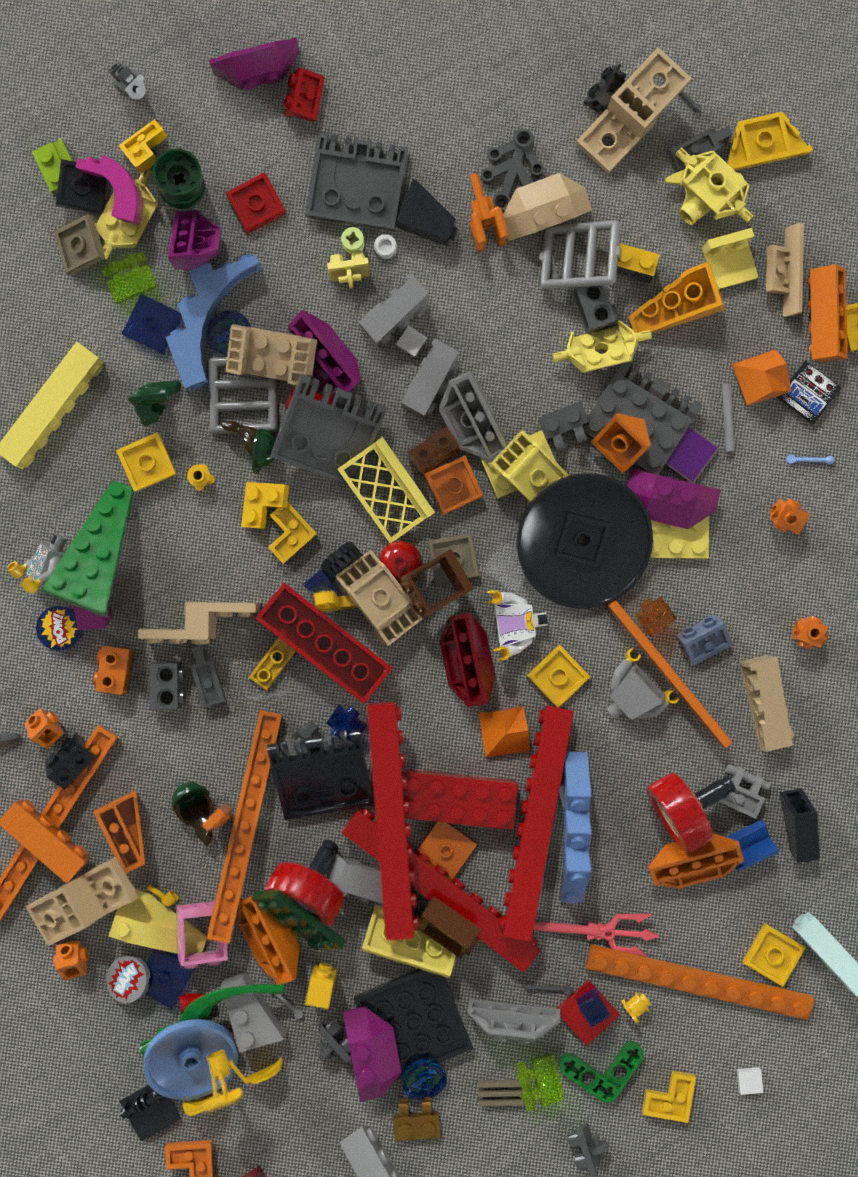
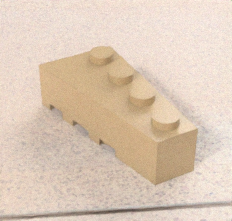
M765 655L739 661L760 750L768 752L793 746L792 739H794V734L791 726H789L788 709L785 704L778 658Z

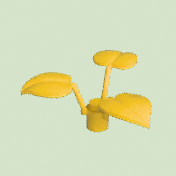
M219 1050L210 1054L207 1060L212 1076L213 1094L197 1100H183L185 1114L187 1116H194L203 1111H213L236 1102L242 1097L243 1092L240 1088L228 1092L224 1078L231 1074L230 1069L232 1068L245 1084L251 1082L253 1085L275 1076L281 1069L283 1063L282 1056L270 1066L245 1077L234 1065L233 1060L228 1061L225 1050ZM216 1077L221 1082L223 1095L217 1093Z

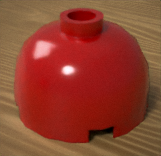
M394 541L386 545L378 558L400 585V578L423 565L419 550L411 543L405 541Z

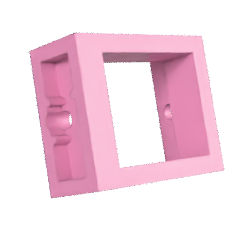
M215 901L176 905L178 961L185 968H196L199 964L208 963L211 966L220 965L221 961L228 960L227 943L218 941V950L191 954H186L184 919L212 916Z

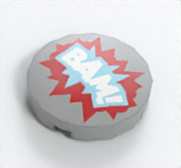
M124 956L115 960L109 967L106 976L107 989L110 995L116 1001L124 1004L136 1002L143 998L150 985L148 984L150 971L147 964L136 956Z

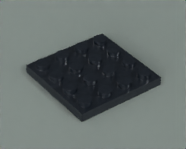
M417 969L354 996L357 1008L366 1006L393 1026L402 1072L395 1081L408 1076L409 1072H414L413 1066L420 1068L421 1065L425 1066L428 1061H430L431 1065H435L473 1049V1044L444 976Z

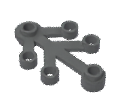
M527 129L517 130L513 135L512 141L498 148L492 147L488 151V160L491 163L499 162L502 155L515 150L513 158L492 168H485L481 172L480 179L484 184L492 183L494 177L507 172L501 192L497 193L493 198L494 208L498 207L497 203L500 201L505 203V206L501 208L503 213L510 201L509 194L516 174L522 186L532 183L521 162L523 154H525L531 165L530 174L533 177L538 178L542 176L544 171L543 164L538 161L532 148L535 141L534 135ZM522 138L526 139L527 143L521 144L519 140ZM496 152L499 156L493 158L490 154ZM539 167L541 171L536 173L533 171V168ZM489 173L491 178L485 179L483 175Z

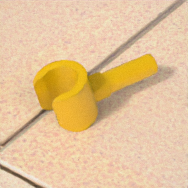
M150 884L147 887V890L157 895L165 906L174 905L179 899V896L172 890H169L165 895Z

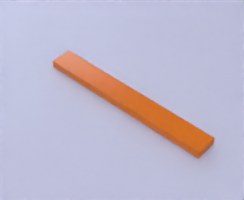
M617 601L609 603L606 607L719 745L727 748L732 744L729 737Z

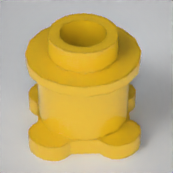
M196 464L187 473L188 481L198 491H202L206 485L213 484L215 481V477L210 474L208 466L205 464ZM202 473V478L197 480V474Z
M636 991L635 996L627 1002L625 999L621 1000L624 1008L636 1023L639 1022V1016L646 1011L650 1012L649 1006L651 1003L644 993L639 995Z

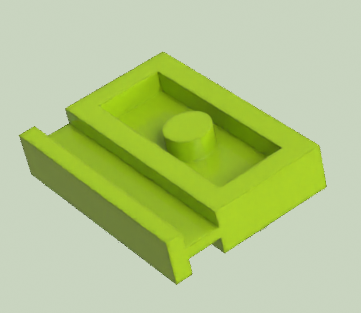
M59 138L54 143H48L31 151L53 195L57 193L61 159L73 161L62 138Z

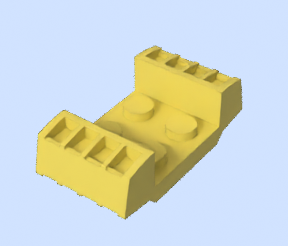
M523 430L489 464L499 476L505 477L529 502L552 482L569 476Z

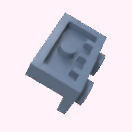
M717 615L706 617L698 624L687 627L676 635L684 647L689 662L693 666L733 645L725 623Z

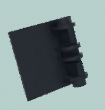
M149 1084L119 1101L123 1108L120 1111L122 1119H129L140 1141L147 1139L181 1119L172 1100L158 1094Z

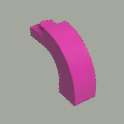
M101 155L100 161L90 157H86V160L77 158L75 168L83 173L108 179L112 184L115 200L111 216L117 220L140 226L143 213V199L139 185L131 173L113 159Z

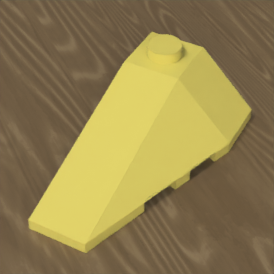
M135 888L139 897L133 902L118 908L109 937L130 944L178 954L176 913L169 906L166 907L158 901L151 893ZM184 920L186 954L203 952L207 941V934L188 920Z

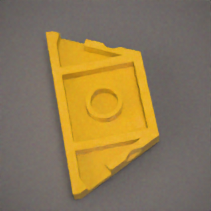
M783 112L738 121L727 164L734 171L811 154L813 148L810 144L807 146L799 136L801 133L795 126L790 124L787 116Z

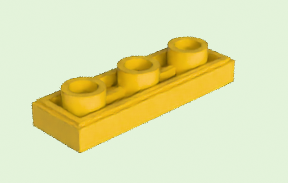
M278 637L249 678L268 691L296 651ZM277 652L282 656L280 661H276L274 658Z

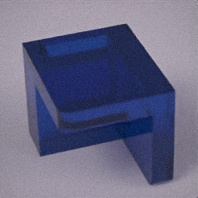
M596 987L576 999L579 1009L591 1028L611 1016L607 1005Z

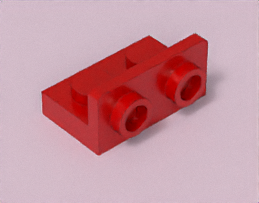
M302 67L291 73L287 86L290 87L289 94L286 95L283 103V108L285 109L284 117L289 118L294 115L314 123L317 120L325 76Z

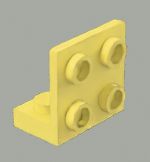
M752 228L709 239L702 247L705 260L710 263L719 289L758 278L749 242L754 237Z

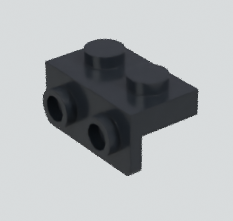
M75 733L72 738H67L56 755L52 754L45 763L47 778L62 789H66L95 758V754L85 747L83 737Z

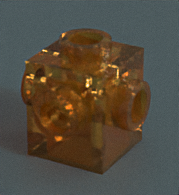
M661 596L653 601L651 598L639 605L641 610L635 614L639 623L645 628L650 637L666 629L676 619L669 605Z

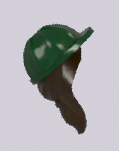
M220 420L224 430L237 432L241 435L246 450L252 456V470L254 474H259L261 467L270 464L275 459L270 454L276 440L270 433L260 428L255 429L243 426V424L240 425L235 421Z
M195 782L183 783L173 793L172 810L182 823L193 826L197 838L207 846L212 840V830L207 831L202 824L207 820L211 810L209 791L206 787Z

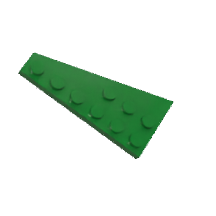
M112 480L42 587L45 594L107 618V607L112 595L113 580L116 577L122 550V540L126 532L127 517L130 514L134 496L132 487Z

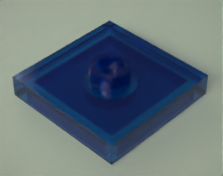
M141 294L121 334L164 355L168 346L166 337L176 330L182 315L180 312Z
M154 949L146 962L150 971L148 983L150 985L146 995L173 1009L195 968L188 969L181 966L178 956L171 952Z

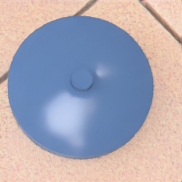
M187 1020L173 1024L157 1034L145 1051L143 1066L146 1081L158 1094L171 1099L191 1100L213 1093L207 1057L216 1051L225 1050L228 1061L233 1060L234 1065L237 1066L238 1053L235 1040L226 1028L212 1021ZM232 1068L230 1069L231 1074L224 1078L225 1083L231 1078V1076L234 1073V1070ZM216 1077L217 1090H218V1089L221 1088L222 1086H221L220 1080H218L217 1077Z

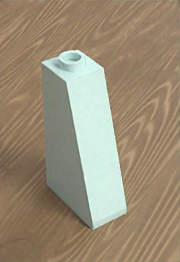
M807 912L798 916L792 928L841 983L858 998V963L812 914Z

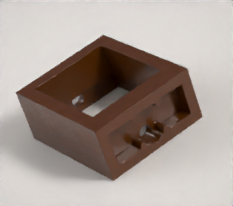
M446 426L407 451L408 459L419 476L422 477L425 473L456 455L459 451V444Z
M451 549L399 579L403 592L409 595L413 602L414 611L416 614L421 615L422 619L474 589ZM440 563L456 593L429 608L412 578Z
M433 897L418 921V930L460 959L465 953L470 955L481 939L477 936L481 930L479 927L435 897Z

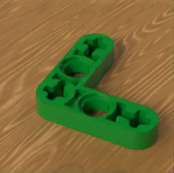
M626 1042L604 1074L573 1053L563 1054L559 1059V1067L561 1073L602 1102L611 1103L618 1097L643 1060L644 1052L638 1042ZM636 1048L637 1056L632 1055L629 1058L628 1050L633 1051ZM573 1060L574 1067L579 1070L578 1073L572 1067L566 1069L565 1062ZM622 1066L626 1069L623 1077H616L614 1075L616 1067ZM584 1073H593L594 1080L591 1083L583 1082L582 1076ZM599 1080L604 1088L607 1089L610 1086L611 1094L606 1093L604 1095L602 1088L598 1086Z

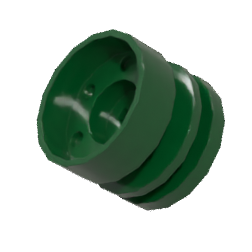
M181 148L169 149L162 152L155 160L153 178L158 192L165 203L177 209H188L195 206L202 199L205 192V181L201 166L192 153Z

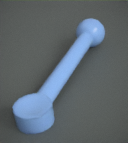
M789 455L786 457V462L788 464H793L794 462H826L830 465L833 464L834 458L832 456L809 458Z

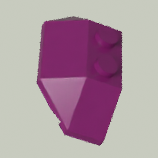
M291 38L227 53L217 58L209 59V64L213 74L240 90H251L256 88L257 85L265 83L275 84L280 79H284L300 50L297 38Z
M198 210L175 212L168 252V260L175 270L189 271L199 268L218 255L221 228L210 219L203 217V214Z
M305 310L300 311L288 324V331L293 335L317 339L312 380H319L318 388L322 392L327 384L333 386L331 394L334 393L336 387L351 392L360 383L356 357L328 323Z
M634 468L631 469L627 487L636 493L643 502L650 520L685 529L691 528L716 511L721 489Z
M366 1006L342 1011L359 1100L363 1102L383 1097L402 1073L393 1026Z

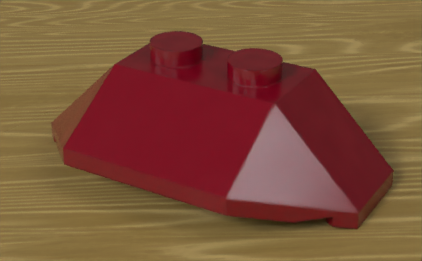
M471 613L448 617L447 625L440 639L448 685L464 701L467 707L488 704L496 675L487 632Z

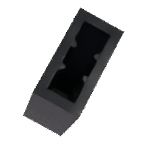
M412 179L397 219V228L448 247L450 240H455L458 228L455 227L456 219L417 180Z
M802 788L779 792L789 849L796 862L801 863L820 859L817 811Z

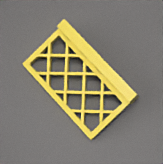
M383 437L338 468L340 474L390 544L435 513ZM373 449L379 456L378 466L364 464L366 454ZM362 458V464L355 463L357 460ZM381 461L384 463L386 468L380 467ZM350 465L361 466L359 480L349 478L344 470ZM364 467L377 469L375 482L361 480ZM379 470L391 473V485L377 483ZM394 479H395V481L398 483V485H399L400 487H398V486H393V484H394ZM352 481L358 482L357 488L352 483ZM361 483L374 485L372 498L362 497L359 492ZM377 486L390 488L388 501L375 499ZM393 488L400 489L405 493L404 504L391 502ZM407 498L412 503V505H407ZM365 500L371 501V507H369ZM374 501L387 503L385 517L374 514ZM390 504L403 506L401 520L388 518ZM406 507L415 508L420 517L413 522L404 520ZM379 519H385L384 526L381 524ZM387 520L400 522L399 532L392 537L386 531ZM403 523H408V524H409V525H407L405 528L402 529Z

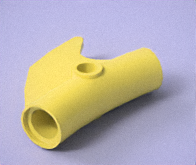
M684 170L668 176L665 179V183L680 185ZM711 178V182L714 185H722V181L719 178ZM683 184L686 195L679 214L687 224L693 225L712 209Z

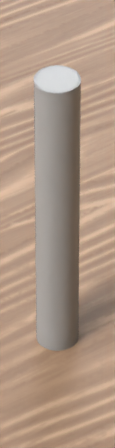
M722 384L725 452H735L731 384Z

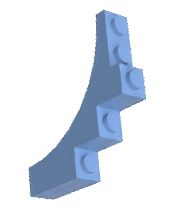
M244 255L237 262L232 264L227 262L219 265L216 270H214L210 262L203 264L199 268L189 270L198 296L190 295L183 298L182 302L177 303L187 329H176L170 333V336L166 337L184 388L188 392L209 385L204 354L208 326L220 301L232 287L245 277L262 269L256 255Z
M566 752L563 766L564 852L560 902L575 904L578 902L583 903L586 885H589L591 874L589 809L592 796L588 753Z

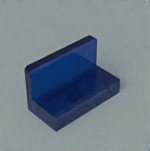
M321 569L303 583L309 592H314L324 582L336 594L341 592L337 585Z

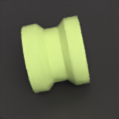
M350 227L342 233V246L347 253L352 254L353 252L363 250L365 246L364 236L359 229Z

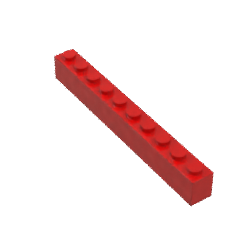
M396 701L369 703L367 709L386 941L414 939V931H418V916L413 917V908L417 907L416 893H411V884H415L414 870H409V861H413L412 846L408 847L407 837H411L410 823H406L405 814H409V801L404 800L403 791H407V777H402V767H406L405 753H400V744H404L403 730H398V721H402L401 707H397Z
M544 706V710L540 709L538 723H541L540 732L535 733L533 745L537 746L535 755H531L529 768H532L531 778L527 777L525 791H528L527 800L522 801L520 811L521 814H524L523 822L518 823L516 837L520 838L518 846L513 848L512 860H515L514 869L509 870L507 883H511L510 891L505 892L503 906H506L505 916L501 915L499 929L502 930L503 937L531 942L573 718L574 711Z
M359 807L342 828L341 833L379 861L377 824L374 819L376 815L367 808L362 810ZM407 839V844L409 847L412 845V843ZM412 848L413 861H409V870H414L415 884H411V887L430 901L433 897L437 898L479 927L481 930L477 936L481 938L480 940L524 973L541 951L537 944L539 941L533 935L531 942L503 937L502 930L499 929L500 917L503 913L493 905L491 907L483 903L484 898L475 891L470 893L465 889L466 884L457 877L452 880L447 876L448 871L442 865L437 864L434 866L428 861L430 857L422 850L417 852Z

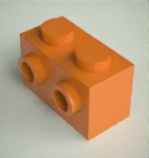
M104 645L99 649L97 653L99 668L93 678V685L96 686L95 691L118 695L128 694L134 649Z

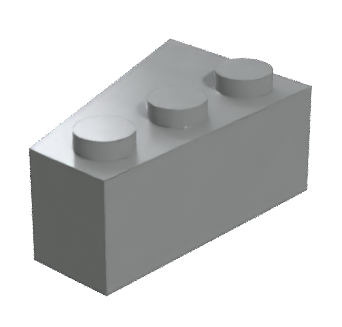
M411 272L406 276L408 281L399 289L395 287L390 292L392 294L383 303L379 302L359 322L360 328L377 348L381 344L383 346L387 345L394 338L392 335L395 332L405 330L411 324L410 320L414 316L420 317L428 309L429 293Z
M435 338L431 344L433 346L426 358L424 357L421 368L416 377L413 378L401 401L402 407L423 419L426 418L427 414L430 416L433 414L437 407V403H435L438 395L443 396L448 386L446 381L449 375L454 376L459 368L457 363L459 351Z
M335 853V858L325 877L332 881L342 891L344 896L348 897L349 894L357 896L356 899L362 902L369 903L372 900L383 908L380 869L360 864L361 862L355 859L354 861L344 859L340 856L341 854Z
M246 971L224 978L220 986L221 989L240 985H254L255 983ZM247 993L225 1000L239 1053L282 1041L286 1036V1028L284 1025H281L274 1015L275 1012L268 1006L262 994Z
M368 1125L361 1127L339 1142L357 1177H402L390 1160L387 1152L378 1142L373 1128H369Z

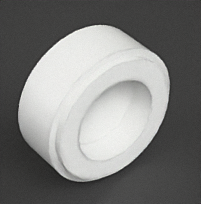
M384 234L375 240L374 249L377 256L382 259H389L395 255L397 245L392 236Z

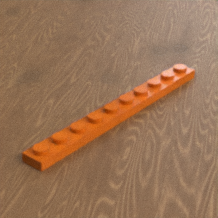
M264 710L259 711L207 939L230 944L271 765L267 744L276 743L282 714Z
M100 724L97 725L85 744V747L95 754V758L66 789L58 786L41 815L48 816L58 830L119 737ZM22 844L0 877V922L40 861Z
M593 944L590 945L585 963L586 969L805 1020L809 1019L815 1001L813 995Z

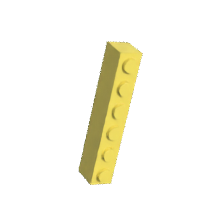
M76 341L1 440L0 455L15 467L20 469L28 467L33 462L34 454L37 450L42 449L46 445L49 434L57 430L61 425V419L65 413H69L74 408V401L77 397L87 391L88 383L93 376L99 375L104 361Z

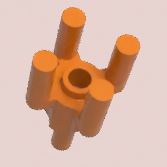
M478 173L471 174L470 180L476 200L470 203L473 212L470 229L477 252L485 250L484 244L487 243L484 229L492 227L494 228L498 246H504L507 244L506 238L509 237L502 209L500 207L494 208L492 197L484 196Z

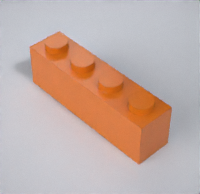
M834 264L810 269L808 286L811 299L808 306L811 312L809 331L812 344L809 351L812 360L823 363L848 359L846 268Z
M22 798L14 802L1 817L0 826L65 883H69L91 859L87 855L88 851L83 846L74 844L70 840V835L64 830H58L48 816L41 815L36 811V806L31 801Z

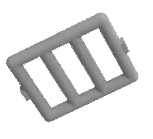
M612 220L562 224L546 228L543 252H540L539 261L542 263L540 287L542 289L615 284L618 258H621V247L619 246L620 222ZM611 230L607 276L594 277L597 232ZM588 232L585 277L572 278L575 233ZM554 234H566L562 279H550Z
M227 357L210 358L208 365L211 433H237L224 430L219 425V411L268 410L269 423L243 424V426L255 429L260 428L267 432H276L278 430L277 379L218 380V367L226 366ZM268 388V401L219 402L218 389Z

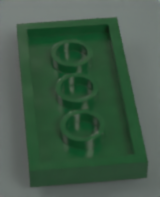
M280 890L255 891L251 897V900L257 904L256 907L259 910L273 915L274 921L283 926H288L293 935L307 940V945L315 950L320 948L327 950L343 949L346 943L344 938Z

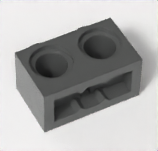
M607 285L575 287L573 295L588 334L615 324L618 313L615 305L610 304L608 298L610 291ZM595 291L598 294V299H590L587 292ZM603 312L606 320H598L595 317V313Z
M181 663L149 664L150 710L182 708V704H185L186 700L185 690H182V681L185 680V668L181 667ZM166 668L173 672V678L170 681L163 677V672ZM166 691L171 692L173 695L171 704L165 702L163 698Z

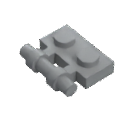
M728 764L725 772L732 775L731 780L736 787V791L729 793L727 797L718 802L756 819L766 799L758 795L760 788L768 791L771 783L765 781L758 774L754 776L746 772L745 768ZM741 780L751 784L749 790L739 786Z

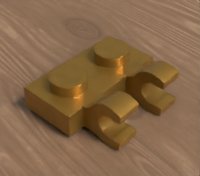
M431 1096L421 1097L422 1113L410 1114L408 1098H399V1114L393 1115L395 1141L440 1138L439 1111L432 1112Z

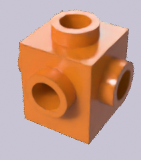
M779 498L778 502L771 507L769 519L774 523L773 527L785 533L789 530L799 535L810 514L800 507L801 503L791 498L788 501Z
M814 616L799 618L794 624L791 639L799 642L798 646L811 650L812 647L820 648L828 638V626L821 624L823 620Z
M39 708L24 723L28 731V738L32 742L49 749L64 734L59 724V717L52 711L46 712Z
M70 940L56 945V955L53 957V963L56 968L55 970L64 981L87 975V961H89L87 947H84L79 940Z

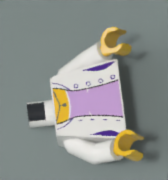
M489 590L487 593L493 594V600L487 601V603L494 604L499 647L493 651H500L501 657L496 659V661L507 660L510 656L519 654L532 643V638L536 637L535 627L548 625L546 612L533 614L532 605H528L526 599L514 593Z

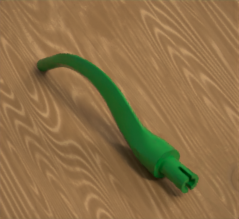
M240 985L208 993L193 1001L185 1009L177 1023L187 1020H207L210 1011L216 1004L237 995L247 993L283 994V985ZM173 1024L167 1025L157 1031V1034H159L162 1030ZM154 1037L140 1043V1051L143 1056Z

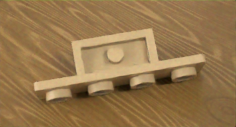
M797 223L785 228L784 247L777 245L767 247L766 292L783 295V317H791L802 313L803 223Z

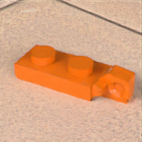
M225 802L202 824L207 831L212 827L217 830L222 824L232 818L230 813L232 808Z

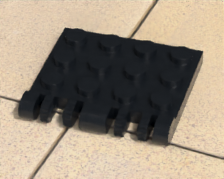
M360 729L350 730L352 746H349L347 732H341L340 739L343 744L341 748H335L332 733L326 734L329 750H324L322 735L305 738L306 754H303L301 740L296 739L294 747L297 755L289 756V748L286 741L280 742L282 758H280L277 743L267 744V752L285 820L374 805V796Z

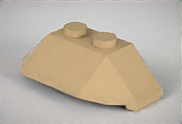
M561 173L517 188L503 213L509 234L507 241L538 232L591 211L592 207L586 188Z

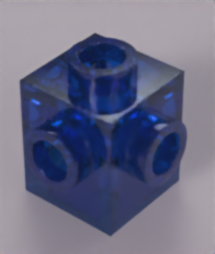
M340 704L326 722L333 729L331 733L339 739L341 732L346 731L349 741H351L350 730L360 729L362 734L367 727V724L358 717L360 713L351 706L345 708Z

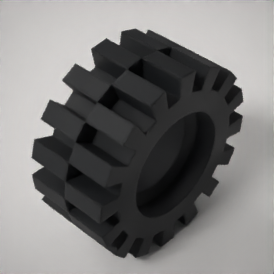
M349 541L341 545L339 549L334 550L323 561L320 568L333 582L336 575L363 556V554L353 542Z

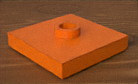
M466 455L424 474L442 515L484 497Z
M436 822L416 851L422 850L430 857L428 861L434 866L437 864L442 865L448 871L447 876L453 880L476 847L477 842L449 823Z

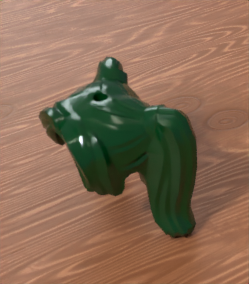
M179 380L154 382L139 387L137 392L129 395L128 401L134 405V410L144 427L158 422L160 415L165 409V405H159L158 403L169 401L172 394L181 391V383Z

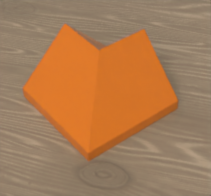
M776 349L732 364L747 406L791 392L787 363Z
M619 413L591 441L623 474L651 446L645 420Z
M523 706L479 712L485 758L530 751L529 730Z

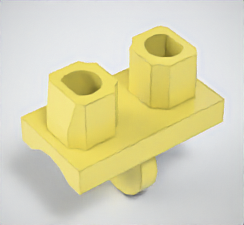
M363 251L353 252L351 254L352 260L343 261V256L340 254L331 255L330 263H327L330 282L339 281V284L348 282L349 289L354 288V281H361V278L370 277L368 258H365Z

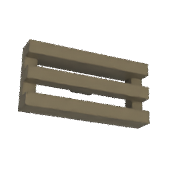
M478 1080L479 1106L525 1105L524 1080ZM519 1087V1090L483 1091V1088ZM519 1096V1097H513V1098H483V1097Z

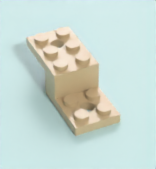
M658 47L614 93L607 109L576 141V145L609 174L651 130L660 113L690 83L692 78ZM656 76L662 77L665 84L657 86L653 83L652 79ZM609 136L613 139L614 144L612 146H605L602 143V138Z
M185 602V629H138V639H145V643H164V639H168V644L187 643V639H191V644H209L210 639H216V617H233V612H238V617H255V613L261 611V604Z
M114 857L75 877L69 883L25 907L46 944L49 946L87 928L104 915L133 902L139 896L125 874L122 865Z

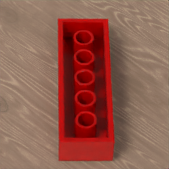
M284 582L255 617L258 622L363 704L367 702L392 670L389 664Z
M402 768V777H407V791H403L404 800L409 801V814H405L406 819L513 830L518 788L516 780Z

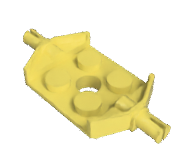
M681 147L675 155L686 166L680 186L682 187L685 184L716 213L715 220L738 214L748 223L754 217L745 208V199L750 185L714 151L690 156ZM711 178H719L722 181V185H714L711 182Z
M149 169L143 171L139 179L136 180L143 199V213L140 226L117 220L111 216L115 200L114 191L97 224L95 223L97 231L104 240L102 249L105 260H108L112 249L136 248L158 205L148 190L147 182L153 173Z
M617 320V327L575 337L574 331H572L567 349L552 353L554 363L567 360L568 363L571 362L581 372L585 373L633 361L635 349L639 342L652 339L650 330L636 333L622 321ZM599 349H604L607 352L604 354H600L596 351Z

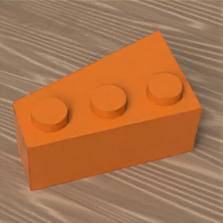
M133 790L93 810L114 856L122 865L125 874L145 864L137 791Z

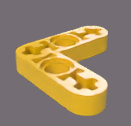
M334 591L314 594L315 606L321 612L358 608L349 595L337 596Z

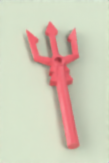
M615 914L609 924L605 925L600 922L596 924L590 920L587 925L535 921L533 929L534 931L587 935V941L597 938V940L604 938L608 941L611 949L641 956L647 955L636 946L632 948L616 946L614 936L642 937L645 941L659 937L658 934L647 929L642 932L615 929L619 920H636L639 923L652 914Z

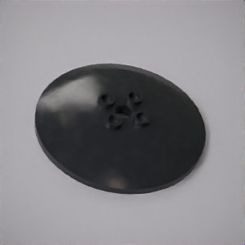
M596 473L569 475L543 488L527 506L517 532L518 560L529 583L548 600L558 605L577 609L603 606L626 594L643 575L650 560L653 546V530L650 516L641 499L622 482ZM580 534L588 535V541L584 545L577 543V538Z

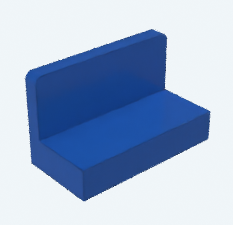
M763 820L727 836V838L736 840L740 844L744 862L735 867L738 872L779 852L770 838L767 826Z

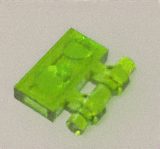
M144 252L127 255L128 258L119 262H110L109 266L101 269L105 277L112 274L114 276L113 279L106 281L116 304L158 288L150 266L147 264L140 267L139 263L147 260ZM132 266L133 271L121 275L122 270Z
M550 1052L530 1059L532 1066L530 1070L526 1069L525 1062L516 1064L518 1070L516 1073L517 1081L521 1084L522 1102L525 1103L527 1111L535 1110L534 1101L538 1099L543 1107L564 1100L553 1053ZM535 1079L537 1088L535 1090H531L529 1081Z

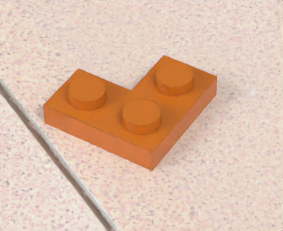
M212 1140L166 1143V1170L189 1168L190 1177H214Z

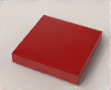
M265 172L226 192L247 234L287 214Z
M589 979L556 1008L560 1009V1017L586 1046L620 1016V1013Z

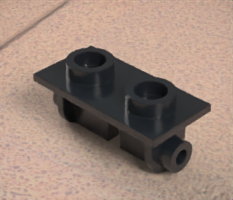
M622 65L608 66L601 73L600 77L602 79L599 83L594 84L588 90V97L583 103L592 102V108L596 112L604 110L612 97L608 90L614 94L625 83L626 74L621 70L618 71Z

